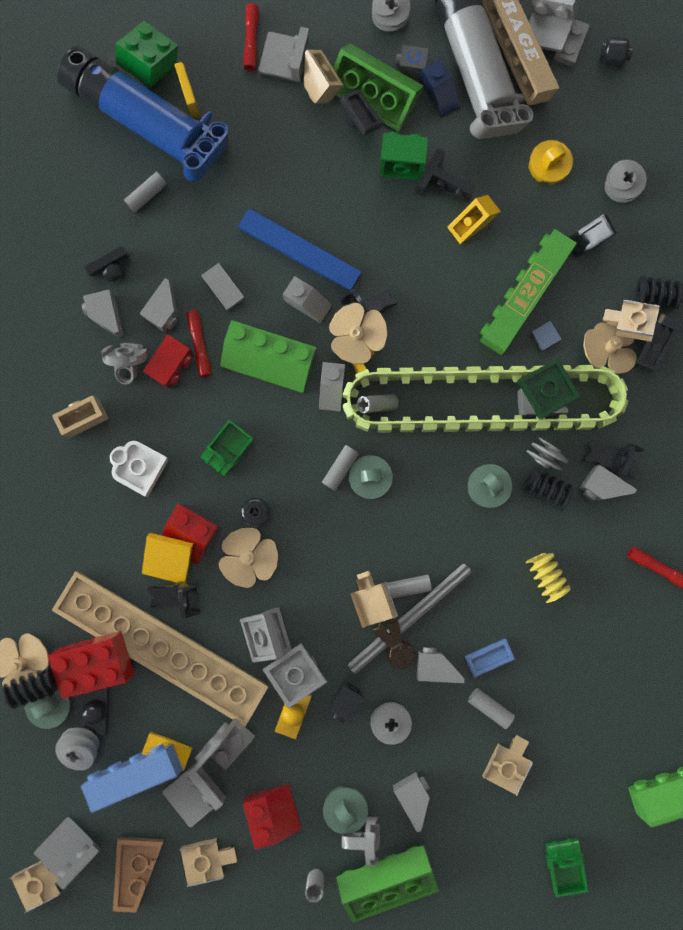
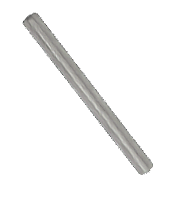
M466 564L458 567L398 620L401 634L471 574V570ZM378 637L348 663L349 669L354 674L358 673L382 652L387 645Z

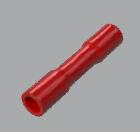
M254 3L247 4L246 45L243 68L247 71L256 70L257 61L256 39L259 6Z
M199 311L186 312V317L195 349L199 377H207L212 375L209 357L206 353Z
M635 546L630 549L627 558L645 568L651 569L683 589V573L657 561L651 555Z

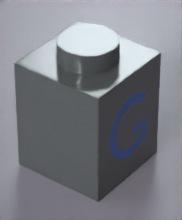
M403 45L402 54L397 53L395 67H399V72L409 78L421 79L422 69L426 67L428 48Z

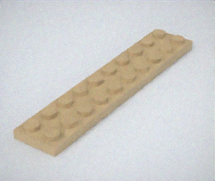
M75 571L52 609L53 612L95 637L121 631L131 659L229 718H235L244 727L269 687L266 683L79 571Z

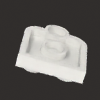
M130 441L124 447H116L110 454V461L113 465V478L145 497H148L169 460L166 456L138 441Z

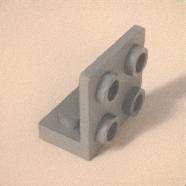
M532 0L533 13L529 23L541 49L562 52L577 16V1Z
M300 27L299 35H295V37L268 32L259 73L300 82L305 65V52L310 44L309 28Z
M235 718L229 725L225 722L195 757L197 763L193 770L196 772L209 757L226 770L250 744L255 735Z
M196 763L163 790V795L189 827L194 826L211 810L215 809L216 811L220 808L226 799L224 793L202 766L196 772L193 770Z
M67 817L37 848L34 855L59 879L57 884L64 890L101 848L70 817Z

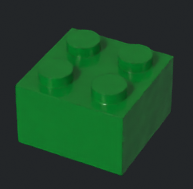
M145 21L141 22L116 42V64L149 87L159 81L177 63L178 44Z
M398 132L383 133L379 177L420 180L426 163L428 137H423L419 134L401 135Z

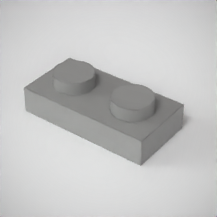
M575 19L563 51L556 52L553 60L573 67L588 31L589 24Z

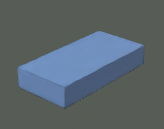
M506 638L464 656L474 678L515 660Z

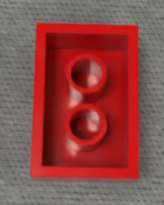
M121 631L62 646L48 655L62 699L126 683L135 674Z

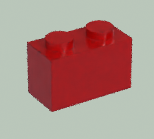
M167 334L143 372L170 389L171 386H175L181 377L179 374L184 367L187 368L191 363L193 352Z

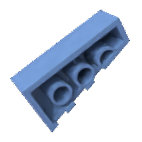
M163 743L151 748L149 753H138L130 757L128 761L123 763L121 761L117 762L105 770H99L88 775V780L81 785L91 813L176 777L183 768L173 744L164 746Z

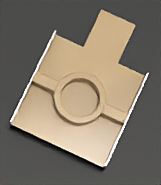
M624 300L621 311L605 309L603 322H607V325L617 326L616 336L652 342L660 306Z
M370 571L358 574L356 581L360 591L351 593V597L362 628L396 618L398 614L387 583L374 585Z
M516 735L509 749L498 743L482 775L483 778L517 796L533 764L531 760L522 757L529 741Z
M217 838L181 846L180 850L187 887L223 879L222 865L237 862L235 847H227L218 851Z
M41 861L23 869L10 878L15 885L26 912L60 895L55 885L59 879Z

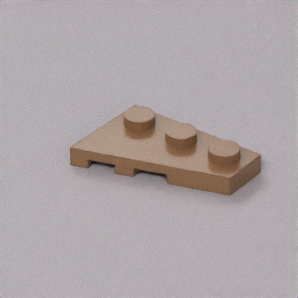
M118 838L113 901L114 912H137L165 839Z

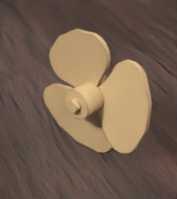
M359 303L343 306L335 313L329 325L330 332L335 336H340L331 343L333 352L342 360L350 363L368 362L371 358L370 349L373 351L383 349L388 335L386 322L381 313L377 310H370L364 317V308Z
M598 323L594 329H590L585 333L583 346L587 359L596 369L605 366L608 359V367L614 370L615 374L627 373L634 367L637 357L633 350L621 347L631 345L634 339L616 336L617 326Z
M255 528L238 529L230 533L222 543L223 552L233 556L221 558L219 569L224 577L236 586L250 588L255 584L256 576L260 580H268L277 568L278 552L276 544L271 539H264L259 543L261 534Z
M27 633L20 637L19 651L16 642L12 638L1 640L0 677H5L2 685L8 684L10 687L11 679H16L19 684L20 676H24L28 681V674L31 672L37 678V670L41 669L43 671L49 666L46 647L40 639L32 634Z

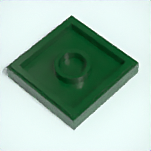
M559 358L517 380L539 420L581 398Z

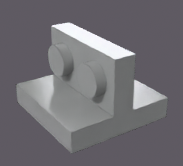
M279 607L240 619L252 662L278 659L292 649Z
M302 643L285 653L283 657L276 659L263 668L264 673L288 709L327 683V680L317 667V661L313 655H309Z

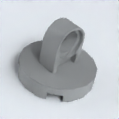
M120 343L121 348L113 349V345L103 348L101 351L103 362L114 366L116 379L122 384H130L138 376L137 365L145 362L148 358L147 349H143L141 344ZM123 368L130 371L131 378L123 376Z
M378 817L367 818L365 832H347L342 834V848L365 850L366 865L377 867L379 863V857H375V852L380 850V824H377Z

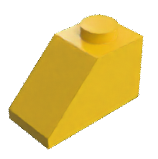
M489 195L476 198L447 228L457 241L462 244L487 226L501 211Z

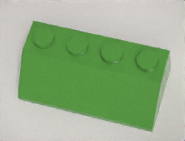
M351 43L340 49L333 68L343 83L336 96L341 98L359 89L381 122L396 131H400L416 105L424 87L422 84Z
M231 320L224 340L220 367L304 393L317 350L314 346Z
M683 767L678 768L675 773L658 774L655 776V779L649 781L638 780L634 782L633 786L628 787L636 814L651 828L683 818Z
M424 846L411 847L404 853L389 855L384 860L379 861L377 867L365 864L362 868L347 870L342 875L336 877L342 903L353 923L440 892Z

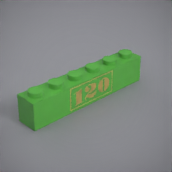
M556 229L553 230L551 235L545 234L539 243L542 246L539 253L533 252L527 261L531 265L527 271L521 270L515 279L519 283L515 289L513 287L509 288L503 297L507 301L503 306L500 304L497 306L492 314L495 319L491 324L487 322L480 332L483 337L479 342L499 355L505 352L576 245L575 241Z

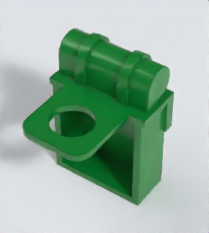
M228 420L211 443L206 446L207 449L200 458L207 465L212 466L217 473L225 477L232 467L235 468L239 463L242 455L253 443L254 439L232 421Z
M566 838V840H554L545 843L547 866L550 869L553 892L556 897L589 892L582 857L583 853L581 852L578 838Z

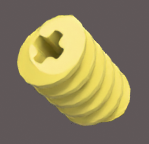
M542 553L526 561V563L534 564L529 569L530 572H538L534 580H542L538 588H546L542 596H550L546 603L560 599L571 590L569 585L562 586L567 581L565 577L558 578L562 574V570L555 569L558 566L557 561H550L554 557L553 553Z

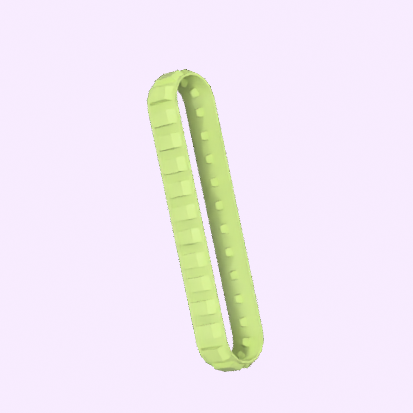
M563 365L570 378H579L580 381H587L588 378L598 379L599 383L608 386L613 397L609 405L612 409L609 414L606 411L599 413V418H590L589 414H581L580 419H567L566 414H560L558 419L543 418L539 420L538 416H536V419H523L522 415H514V419L500 420L499 415H493L492 420H478L477 416H470L469 420H456L455 416H448L447 420L433 421L432 416H426L425 421H411L410 417H403V421H388V417H381L380 421H369L370 416L365 414L362 418L356 414L359 411L357 404L351 405L350 402L351 397L357 398L359 391L355 388L359 385H362L364 388L370 385L369 381H380V384H387V381H402V384H409L410 380H424L425 384H431L432 380H446L447 383H454V380H468L469 383H476L477 379H490L491 383H498L499 379H513V382H517L520 378L542 366H533L530 370H526L525 366H511L508 370H504L503 366H489L487 370H481V367H466L464 371H459L458 367H444L442 371H436V367H422L421 371H413V368H399L398 372H391V368H377L376 372L370 373L367 369L355 374L354 382H347L343 392V398L347 400V403L343 404L347 419H353L356 422L357 428L367 432L369 428H377V433H391L392 428H399L400 433L413 432L414 428H421L422 432H435L437 428H443L444 432H457L460 427H465L466 432L480 431L482 427H487L488 431H502L505 427H509L510 431H524L527 429V426H531L532 431L547 430L550 426H553L554 430H569L572 426H575L576 430H590L595 425L598 428H602L617 421L616 416L624 414L629 401L626 399L628 388L623 378L620 379L612 369L604 366L594 369L593 365H579L575 369H571L570 365Z

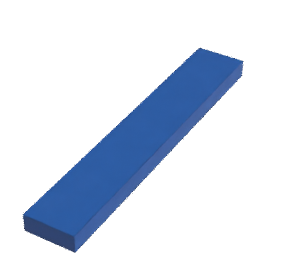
M250 208L238 225V228L347 291L353 289L361 275V271Z

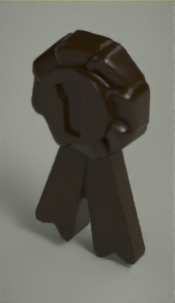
M397 620L393 623L387 622L390 633L379 623L378 628L372 630L389 647L387 657L391 665L401 670L412 666L416 654L410 643L402 641L399 622Z

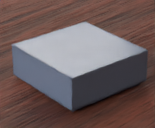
M551 321L530 333L541 352L562 340Z

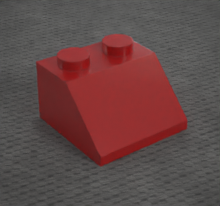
M178 503L165 525L162 536L193 543L190 561L198 565L220 526L183 504Z
M289 783L245 796L243 806L255 850L279 843L301 830Z

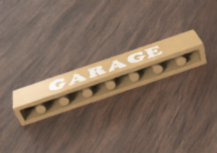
M482 0L491 27L527 105L549 101L558 91L559 86L519 0Z

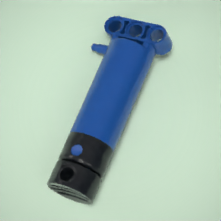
M79 45L70 48L63 56L57 72L59 84L182 162L184 176L187 180L196 182L202 179L227 148V126L218 121L213 122L209 127L206 126L212 117L210 111L203 114L199 120L193 118Z

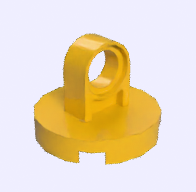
M547 140L538 144L534 148L529 161L531 175L537 181L549 183V185L563 181L573 166V157L570 150L565 144L555 140Z

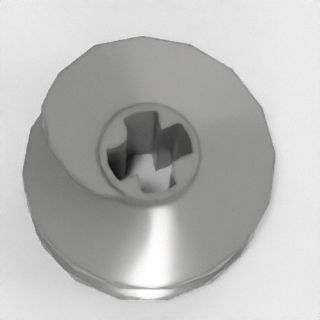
M373 0V22L379 29L385 32H394L406 25L410 15L409 0Z
M621 160L617 162L606 176L604 186L606 194L616 202L627 203L633 201L645 188L647 181L646 172L636 161Z
M539 437V440L545 447L536 443L531 444L540 454L529 450L526 451L536 462L547 469L551 466L560 471L563 470V467L555 459L564 463L569 462L560 453L561 450Z
M386 702L378 706L371 715L373 734L379 741L385 744L395 745L401 743L408 737L411 731L412 720L410 714L401 704ZM393 718L394 722L397 723L393 724L392 728H389L388 724L385 723H388Z
M79 727L70 728L63 732L56 744L57 758L70 769L86 770L92 766L94 759L97 757L100 741L90 730Z

